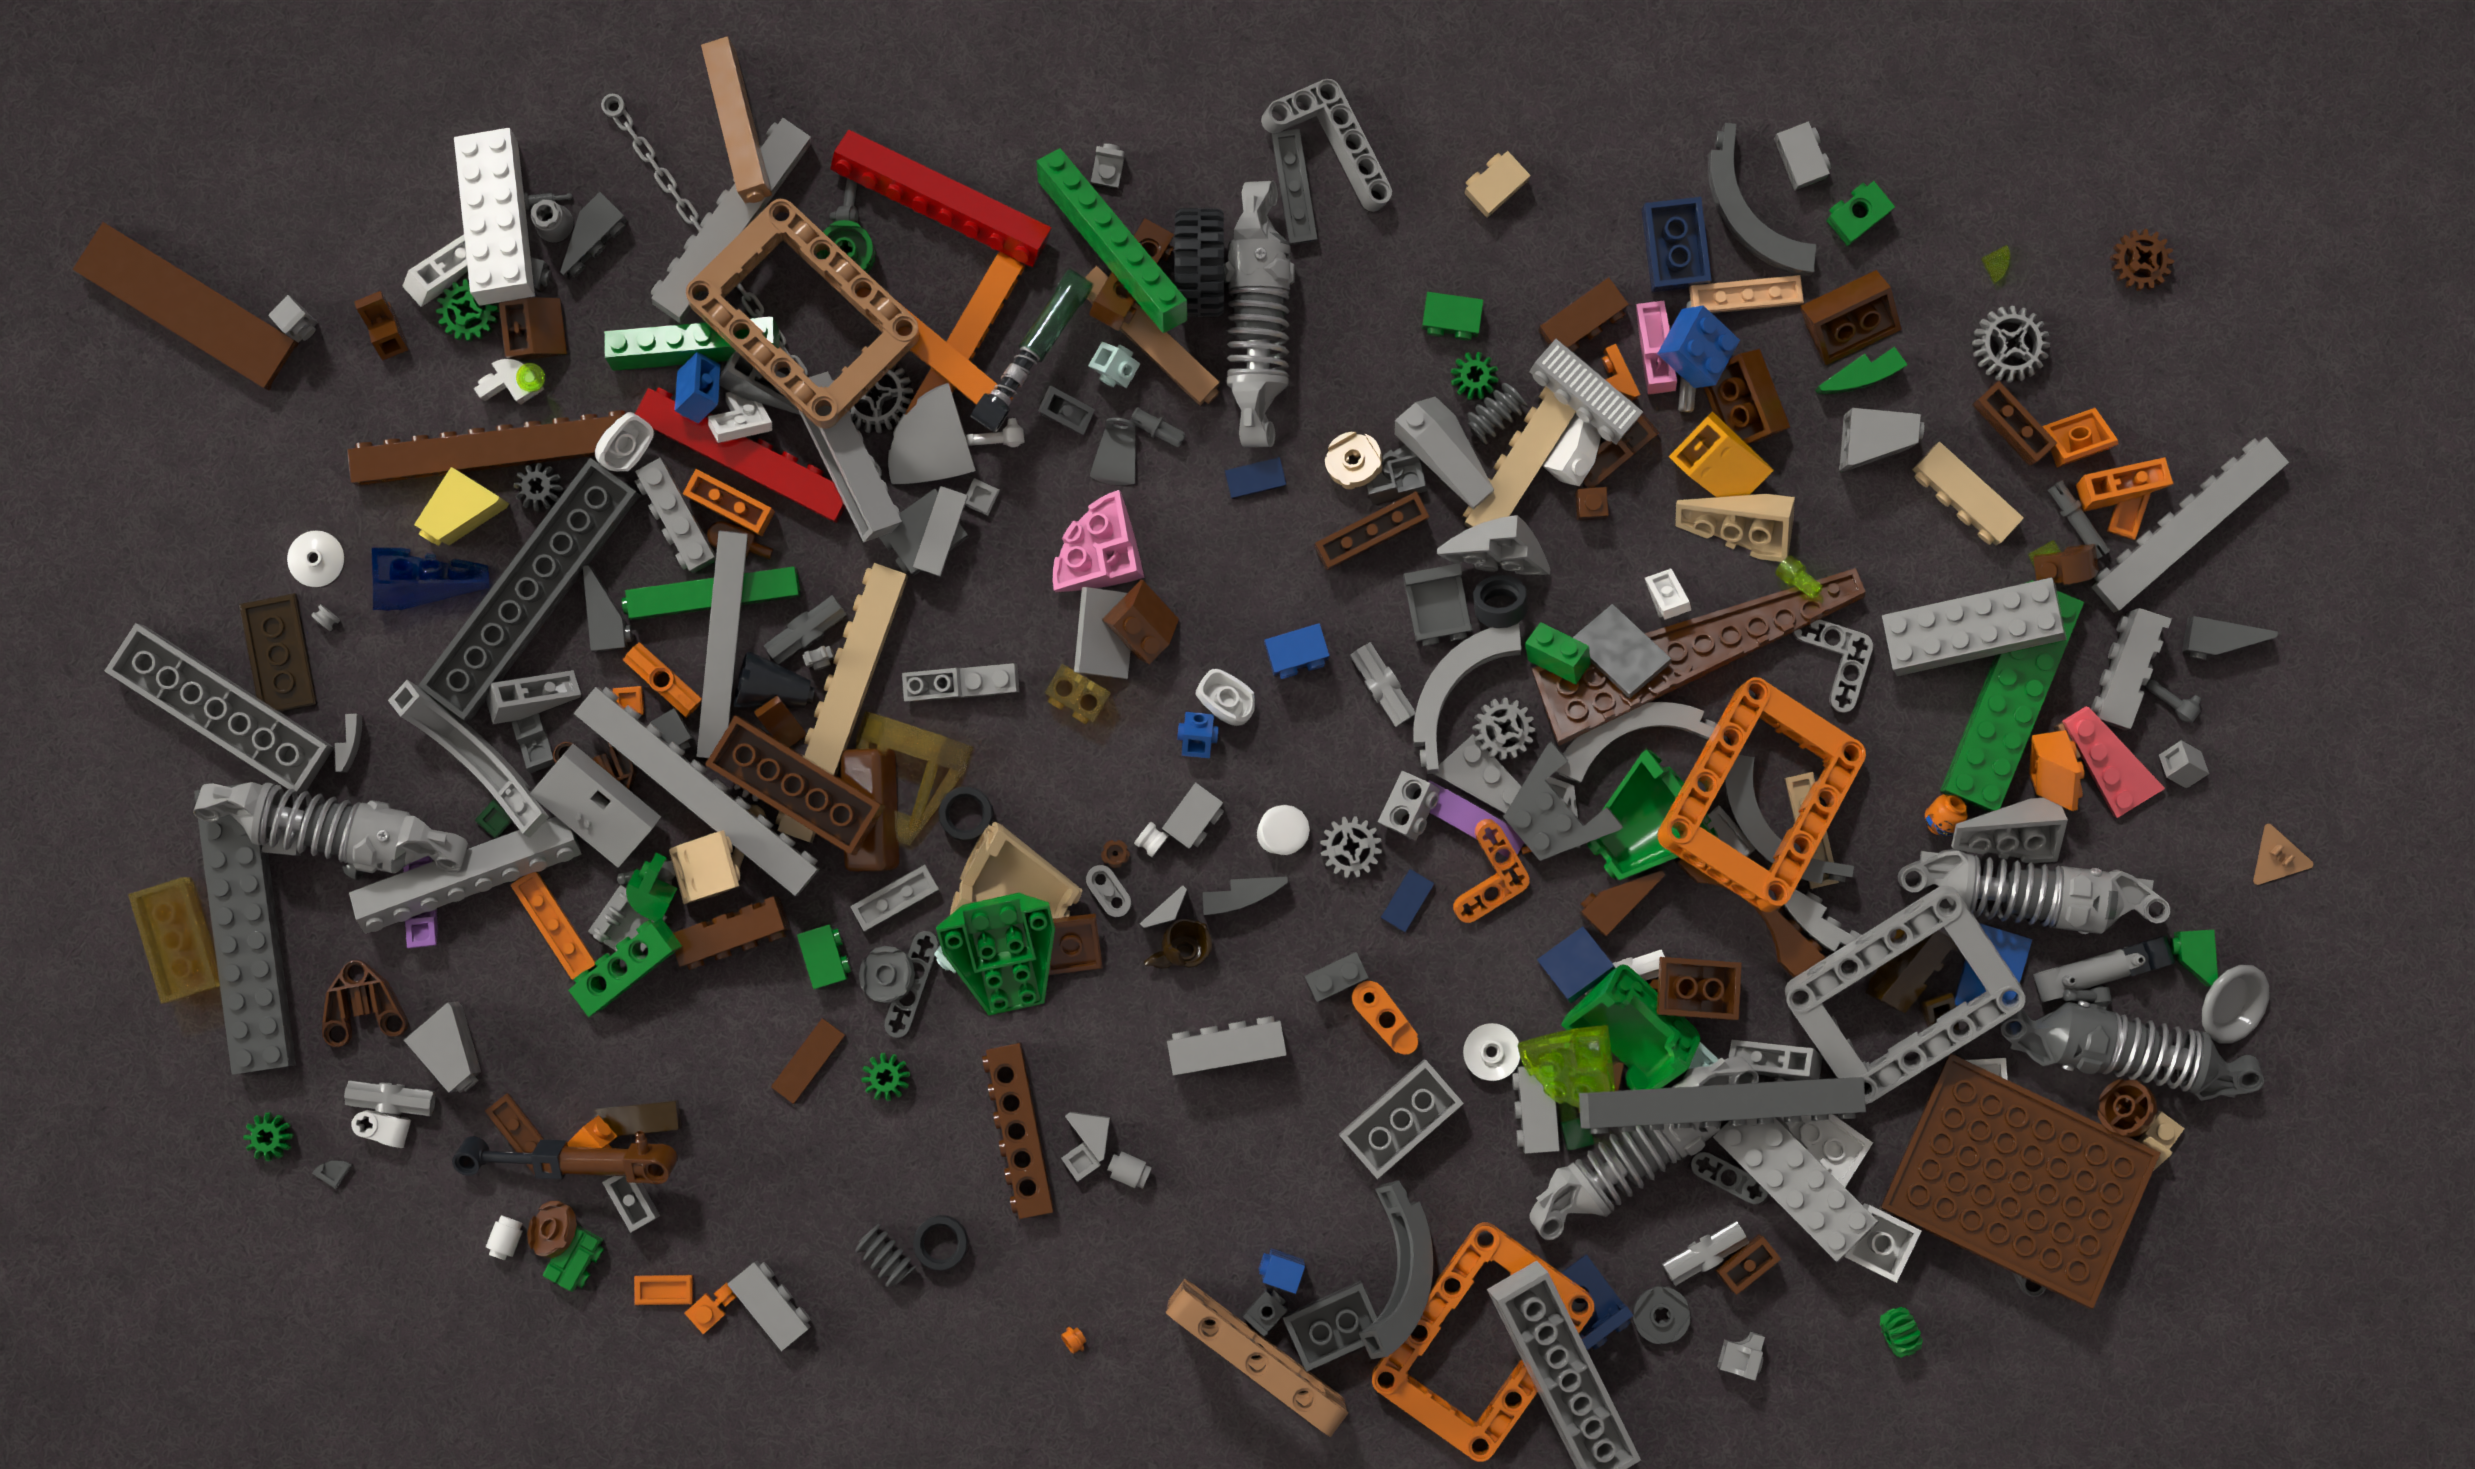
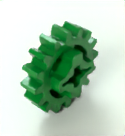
M464 279L463 286L461 287L456 282H453L454 290L450 291L445 288L443 291L447 297L445 299L438 298L437 300L443 305V308L436 310L438 315L443 316L438 321L441 326L448 325L445 332L449 335L455 332V338L459 341L463 338V335H465L468 342H472L473 335L483 339L482 331L492 332L489 326L490 322L498 323V320L493 317V313L500 312V309L497 306H492V304H486V311L482 310L470 293V285L467 279ZM465 293L464 297L455 300V298H457L459 295ZM470 306L478 314L472 312V314L467 313L465 315L458 307L469 308ZM450 310L455 312L456 325L453 323L451 319ZM481 321L477 326L470 328L471 324Z

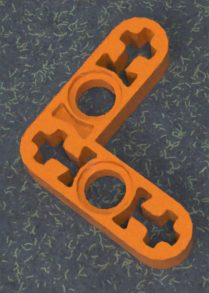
M1492 819L1481 820L1475 827V836L1495 869L1496 874L1455 900L1453 904L1454 913L1465 923L1476 921L1524 891L1529 885L1530 878L1502 828ZM1489 827L1493 830L1492 835L1497 843L1492 844L1488 837L1484 836L1486 828ZM1501 849H1507L1509 851L1508 859L1502 863L1496 862V853ZM1512 867L1513 871L1519 876L1520 882L1518 884L1511 882L1513 879L1506 869ZM1488 888H1498V895L1495 899L1486 900L1484 898V893ZM1477 895L1481 902L1484 904L1482 907L1477 903L1478 901L1474 898ZM1466 903L1471 906L1470 910L1472 912L1469 914L1464 912L1463 905Z

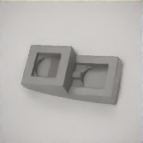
M345 714L346 743H335L336 772L347 773L356 757L362 733V715Z

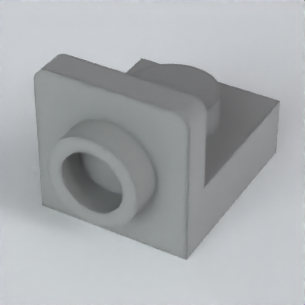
M1104 144L1103 147H1096L1091 184L1119 189L1125 153L1120 150L1119 146Z

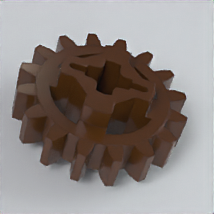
M2145 228L2139 235L2135 229L2130 232V238L2124 235L2120 238L2122 244L2117 243L2114 245L2113 249L2118 254H2113L2110 260L2116 261L2117 265L2111 268V270L2120 272L2117 278L2118 281L2127 280L2126 288L2136 284L2137 291H2141L2144 285H2146L2148 290L2154 288V282L2158 285L2164 282L2162 275L2168 276L2171 274V271L2166 266L2174 263V260L2167 256L2173 252V249H2165L2164 245L2168 240L2163 239L2159 241L2157 239L2159 232L2156 231L2149 236L2148 229ZM2139 242H2145L2151 246H2142ZM2125 252H2126V254H2127V256H2128V265H2127V266L2125 265V260H2124ZM2157 254L2159 255V258H2160V264H2159V265L2156 263V261H2157ZM2144 255L2147 260L2140 264L2138 259ZM2142 273L2147 278L2137 277L2133 274Z

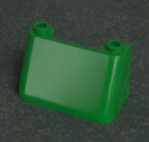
M1624 964L1612 970L1565 1016L1561 1024L1570 1035L1579 1039L1584 1038L1591 1032L1629 1068L1626 1074V1081L1630 1090L1662 1088L1688 1070L1700 1044V1035L1697 1029L1685 1017L1657 1015L1658 992L1632 968Z

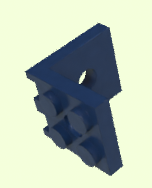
M1587 1254L1561 1272L1579 1286L1586 1287L1593 1299L1594 1312L1579 1333L1587 1350L1591 1347L1596 1350L1607 1342L1606 1336L1613 1330H1616L1618 1333L1631 1323L1629 1318L1633 1314L1619 1299ZM1574 1300L1572 1302V1309L1575 1311H1583L1587 1307V1301L1576 1302Z

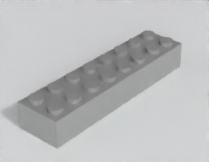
M135 623L104 670L287 789L294 788L297 794L307 791L335 748L144 625Z
M1535 1261L1488 1288L1487 1291L1576 1469H1627L1641 1461L1548 1271L1538 1261Z

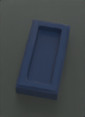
M1280 457L1225 470L1231 499L1286 486Z
M1409 869L1380 918L1406 932L1434 883Z

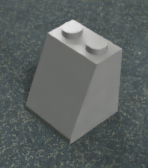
M1859 408L1849 410L1843 419L1839 471L1845 472L1912 448L1924 435V422H1920L1921 414Z
M448 1002L404 1041L449 1093L455 1091L460 1093L463 1090L466 1092L478 1082L476 1076L481 1073L463 1007L459 1002Z

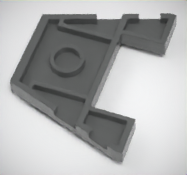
M1553 741L1546 746L1503 816L1540 861L1616 832L1624 827L1608 807L1584 825L1546 781L1549 776L1568 761Z

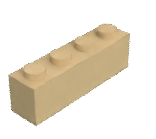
M1940 441L1912 469L1916 473L1915 479L1926 488L1930 485L1937 492L1936 498L1947 507L1951 504L1958 511L1957 517L1968 526L1972 523L1979 530L1978 536L1989 545L1992 542L1995 545L2000 544L2023 519L2014 508Z

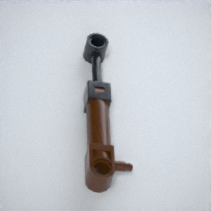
M642 1130L636 1132V1143H631L629 1149L569 1147L567 1140L541 1139L532 1153L489 1151L488 1144L483 1139L470 1136L463 1141L455 1153L452 1165L458 1173L465 1176L475 1175L482 1165L489 1162L533 1164L535 1178L562 1180L566 1174L626 1176L628 1183L663 1184L667 1181L675 1167L678 1155L668 1145L648 1144L645 1133Z

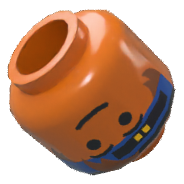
M1943 794L1937 797L1925 812V821L1929 830L1936 835H1953L1956 824L1967 820L1966 805L1961 798L1955 795Z

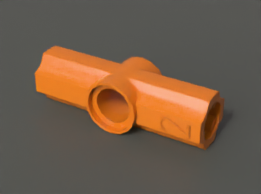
M640 642L632 647L623 659L652 689L662 695L686 718L702 702V698ZM666 672L670 677L668 685L662 688L658 687L656 683L657 676L660 673Z

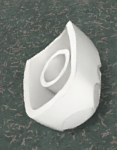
M628 412L617 419L602 435L595 449V457L608 470L629 471L648 448L653 438L654 430L644 419L632 412Z
M1210 670L1196 689V696L1202 704L1217 718L1230 725L1239 726L1245 724L1254 712V692L1242 681L1222 670Z

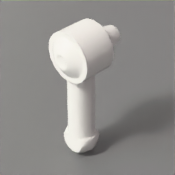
M1016 418L1008 419V424L1002 432L967 434L966 440L968 446L1003 443L1010 447H1018L1024 443V430L1017 424Z

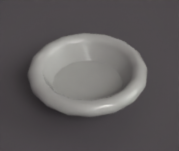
M2238 965L2225 971L2213 983L2206 994L2202 1007V1025L2211 1039L2217 1043L2232 1044L2245 1038L2257 1027L2265 1014L2269 1002V983L2264 972L2254 965Z

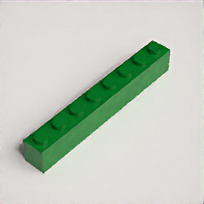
M1059 148L1036 160L1038 183L1164 334L1187 321L1186 298L1062 149Z

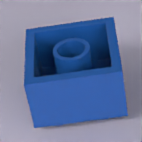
M1704 305L1681 309L1657 354L1693 388L1714 386L1717 384L1740 339Z
M1320 623L1268 638L1264 641L1273 675H1280L1281 679L1297 675V669L1307 667L1308 671L1322 668L1325 665V661L1329 659Z

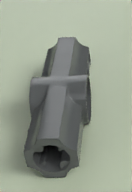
M831 595L810 612L806 611L787 625V629L767 642L764 647L772 659L780 665L802 648L810 647L813 644V640L816 639L818 641L822 638L825 631L844 619L847 614L835 597Z

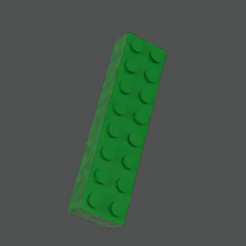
M2057 591L2067 640L1995 655L1940 792L1958 796L1964 802L1988 812L2000 809L2084 604L2083 601Z

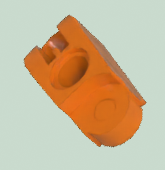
M1363 981L1358 984L1351 996L1355 1009L1395 1053L1398 1052L1406 1055L1414 1052L1418 1045V1034L1383 987L1373 981ZM1371 992L1374 995L1372 1003L1364 1001L1365 993ZM1389 1011L1394 1015L1395 1022L1391 1027L1384 1028L1379 1023V1017L1383 1012Z

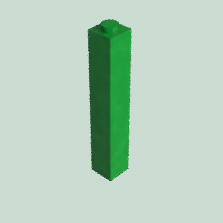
M796 567L744 573L741 605L801 597ZM714 578L625 590L626 597L622 598L624 615L628 614L631 620H640L711 610Z

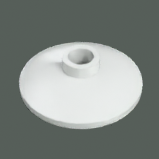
M309 531L300 535L292 543L288 552V567L291 574L300 583L310 587L325 586L333 582L341 573L344 565V552L338 540L332 535L323 531ZM312 553H317L318 560L315 563H311L309 560V556Z
M1491 1023L1481 1025L1469 1034L1464 1044L1463 1054L1467 1067L1474 1075L1484 1080L1496 1081L1509 1076L1516 1069L1520 1060L1521 1050L1517 1037L1510 1029L1500 1024ZM1490 1046L1495 1047L1497 1050L1494 1057H1488L1486 1054V1049Z

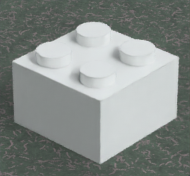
M1864 1203L1863 1206L1879 1223L1844 1257L1897 1283L1921 1230Z

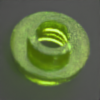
M527 363L518 369L516 381L518 386L524 391L535 392L543 386L545 374L538 365ZM529 372L535 375L532 382H526L525 376Z

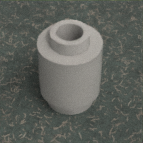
M1121 1151L1120 1156L1113 1155L1107 1170L1112 1172L1110 1178L1135 1188L1138 1186L1143 1189L1152 1167L1145 1165V1161Z

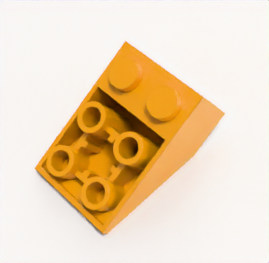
M1713 411L1669 456L1689 477L1715 497L1750 495L1774 471Z

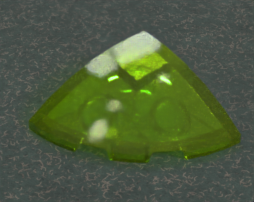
M1607 1025L1555 1032L1520 1042L1517 1045L1520 1058L1530 1076L1534 1075L1543 1085L1544 1093L1559 1104L1566 1102L1578 1107L1580 1112L1579 1093L1615 1091L1613 1062Z

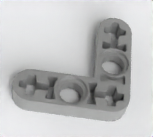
M1819 619L1809 624V628L1819 630V625L1823 626L1819 634V642L1814 640L1817 636L1816 634L1808 633L1804 637L1801 635L1802 631L1800 629L1792 633L1800 642L1842 655L1829 703L1834 711L1845 713L1853 709L1856 704L1873 650V643L1871 638L1864 633ZM1828 630H1835L1839 633L1840 641L1837 645L1831 646L1826 643L1824 637ZM1860 638L1863 639V645L1867 646V649L1860 651L1858 659L1864 660L1863 664L1856 660H1847L1848 655L1854 657L1856 648L1852 646V643L1859 641ZM1853 665L1858 669L1859 675L1855 681H1848L1844 677L1843 670L1846 666ZM1840 682L1846 686H1855L1854 691L1848 689L1846 698L1850 700V704H1845L1843 708L1839 707V701L1835 700L1836 696H1841L1844 691V687H1839Z

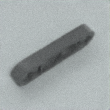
M920 932L913 939L908 956L913 963L922 964L925 972L920 979H914L910 990L915 994V1001L911 1006L902 1005L900 1000L891 1003L884 1026L886 1032L892 1037H903L911 1028L935 959L934 953L939 947L938 938L932 932ZM926 936L931 937L930 942L934 944L932 949L927 948L924 955L925 957H930L928 963L920 958H912L914 952L920 955L922 946L918 944L919 939H925ZM895 1006L901 1010L911 1011L910 1017L906 1014L903 1015L902 1023L906 1026L904 1030L899 1029L898 1033L893 1032L894 1027L890 1025V1021L897 1020L899 1012H894Z

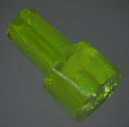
M1792 555L1786 557L1775 572V575L1788 586L1795 585L1810 598H1816L1822 591V585L1805 572L1806 566Z

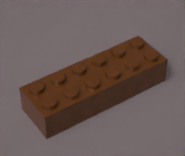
M734 716L705 764L851 855H857L886 807L738 716Z

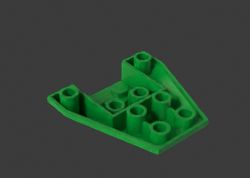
M1015 893L964 904L936 927L943 955L988 1015L1044 1004L1055 933V925L1049 902L1021 893Z

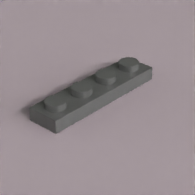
M1300 129L1272 133L1289 243L1295 245L1317 241Z

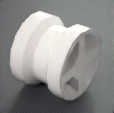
M1150 822L1134 844L1145 848L1147 854L1153 857L1169 835L1165 832H1159L1156 829V825Z

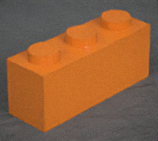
M695 469L683 492V495L760 536H763L775 513L771 507L698 469Z

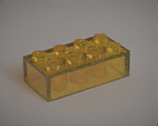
M181 877L128 894L161 1004L173 1003L220 988L216 955L193 879Z

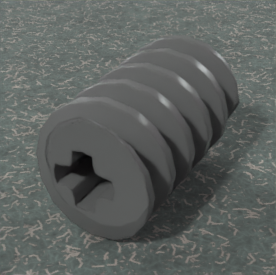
M1507 383L1501 385L1503 393L1498 390L1492 393L1494 400L1488 397L1484 399L1486 408L1481 405L1475 407L1477 415L1472 412L1467 414L1469 423H1466L1468 427L1485 445L1488 443L1485 437L1486 434L1496 437L1495 426L1501 430L1505 429L1502 422L1503 419L1512 423V412L1521 416L1522 412L1519 406L1522 404L1528 408L1521 395Z
M879 1223L859 1241L855 1251L860 1253L866 1250L867 1252L863 1260L866 1262L874 1259L870 1268L872 1271L882 1268L878 1277L882 1279L889 1276L886 1286L891 1287L903 1280L917 1265L908 1268L907 1266L911 1258L907 1257L901 1260L900 1256L903 1249L892 1250L896 1242L895 1240L885 1243L884 1240L888 1232L885 1231L878 1234Z

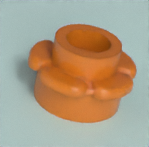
M1071 1327L1066 1328L1067 1331L1061 1334V1338L1070 1352L1074 1354L1079 1350L1084 1351L1083 1344L1086 1342V1339L1078 1328L1074 1330Z

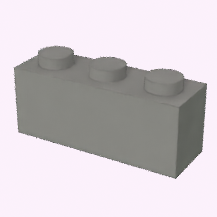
M1553 1065L1518 1066L1517 1073H1512L1513 1090H1518L1519 1101L1514 1102L1515 1118H1521V1130H1516L1517 1146L1523 1147L1524 1153L1559 1151Z
M755 1261L727 1285L782 1351L811 1327L808 1324L811 1319L802 1307L796 1309L791 1303L790 1299L793 1297L783 1284L778 1287L772 1279L774 1273L765 1262L760 1264L758 1261Z

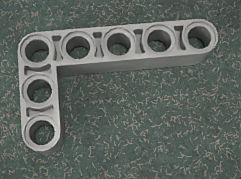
M1332 79L1321 80L1275 100L1269 105L1261 119L1265 130L1270 133H1278L1317 116L1362 206L1368 211L1375 212L1380 210L1392 196L1391 186L1341 87L1336 81ZM1320 91L1328 93L1331 100L1324 99ZM1296 102L1303 103L1307 110L1299 109ZM1272 112L1280 114L1282 121L1275 120ZM1333 116L1341 118L1343 125L1337 124ZM1346 141L1352 142L1356 150L1348 148ZM1358 166L1365 167L1369 174H1362ZM1371 191L1378 192L1381 196V200L1375 199L1372 196Z

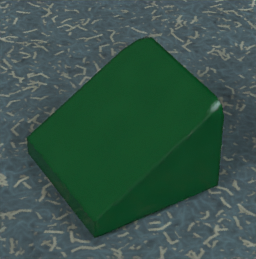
M1580 1118L1560 1122L1567 1151L1594 1144L1591 1128H1581Z

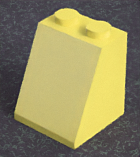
M451 467L414 525L421 529L419 535L438 546L441 542L451 545L505 510L510 503Z

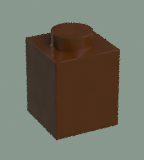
M1606 487L1578 489L1575 492L1577 521L1606 519L1608 516Z

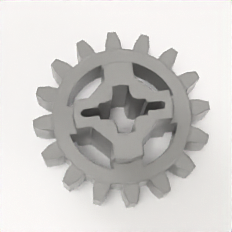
M1503 698L1499 705L1498 701L1494 699L1490 701L1491 708L1487 705L1481 707L1484 715L1477 714L1474 717L1480 722L1472 727V730L1479 731V735L1474 738V741L1483 742L1480 750L1483 751L1488 748L1490 750V758L1499 753L1500 760H1504L1508 753L1511 759L1517 757L1516 750L1521 753L1527 750L1524 743L1530 744L1533 742V739L1528 734L1535 732V728L1529 727L1528 723L1534 719L1524 715L1528 710L1527 707L1521 710L1517 708L1519 703L1517 700L1509 705L1508 698ZM1496 711H1505L1500 718L1490 716ZM1516 717L1520 722L1521 729L1518 728L1517 722L1515 720ZM1503 723L1507 724L1506 730L1509 731L1504 735L1501 734L1502 729L1498 727ZM1486 729L1489 730L1492 740L1489 739ZM1507 740L1517 742L1514 746L1502 747Z
M1356 816L1352 819V823H1348L1346 817H1342V825L1340 826L1335 821L1332 822L1334 830L1332 832L1329 830L1324 831L1325 835L1329 837L1328 840L1320 841L1321 845L1327 847V850L1321 852V856L1329 857L1325 865L1330 866L1334 864L1336 866L1334 869L1335 874L1340 870H1344L1345 878H1348L1350 871H1354L1355 876L1360 877V869L1362 868L1367 873L1370 872L1368 864H1377L1378 861L1373 856L1382 852V850L1375 848V844L1381 842V838H1373L1372 836L1377 829L1372 828L1368 830L1366 828L1368 825L1367 820L1361 825L1358 824ZM1352 828L1362 831L1367 838L1360 839L1353 835ZM1342 831L1343 839L1340 844L1332 846L1335 835ZM1347 834H1349L1353 843H1358L1359 848L1355 849V861L1349 851L1343 850V846L1347 845ZM1370 848L1368 857L1360 864L1359 855L1362 850ZM1334 856H1344L1349 860L1350 866L1341 864Z

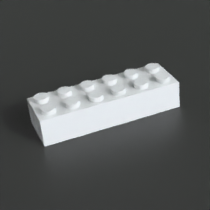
M510 128L454 137L470 293L479 306L535 296L518 141Z

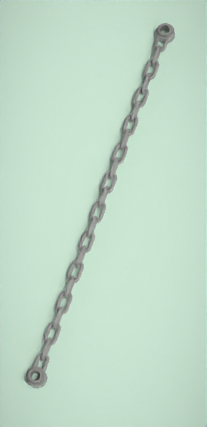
M617 94L606 95L601 103L604 113L608 117L613 118L621 130L629 131L634 138L633 148L643 161L650 162L656 170L654 177L662 190L666 193H672L678 201L676 209L683 220L688 224H694L700 232L702 228L697 222L699 218L697 211L689 200L679 197L675 191L677 183L666 168L658 167L654 161L655 152L649 142L644 137H637L633 131V120L625 110L623 99ZM612 103L619 104L617 111H610L609 107ZM622 114H624V116L629 121V124L628 122H624L625 126H623L618 119V117H620ZM643 142L650 151L651 155L649 153H646L645 157L638 148L637 144L640 146ZM663 172L672 183V185L668 184L669 189L666 188L659 178V175L661 177L664 175ZM684 203H686L694 217L690 215L689 220L680 208V205L684 208ZM740 282L736 287L743 294L742 304L752 317L764 318L763 305L755 294L747 293ZM750 297H752L760 311L756 309L754 313L746 300L751 301ZM779 330L780 338L782 340V342L780 341V348L783 351H785L793 360L795 359L797 361L799 366H801L805 370V374L807 376L808 370L802 363L800 358L796 355H790L787 349L784 347L786 344V339ZM875 463L876 470L881 478L882 470L877 463Z

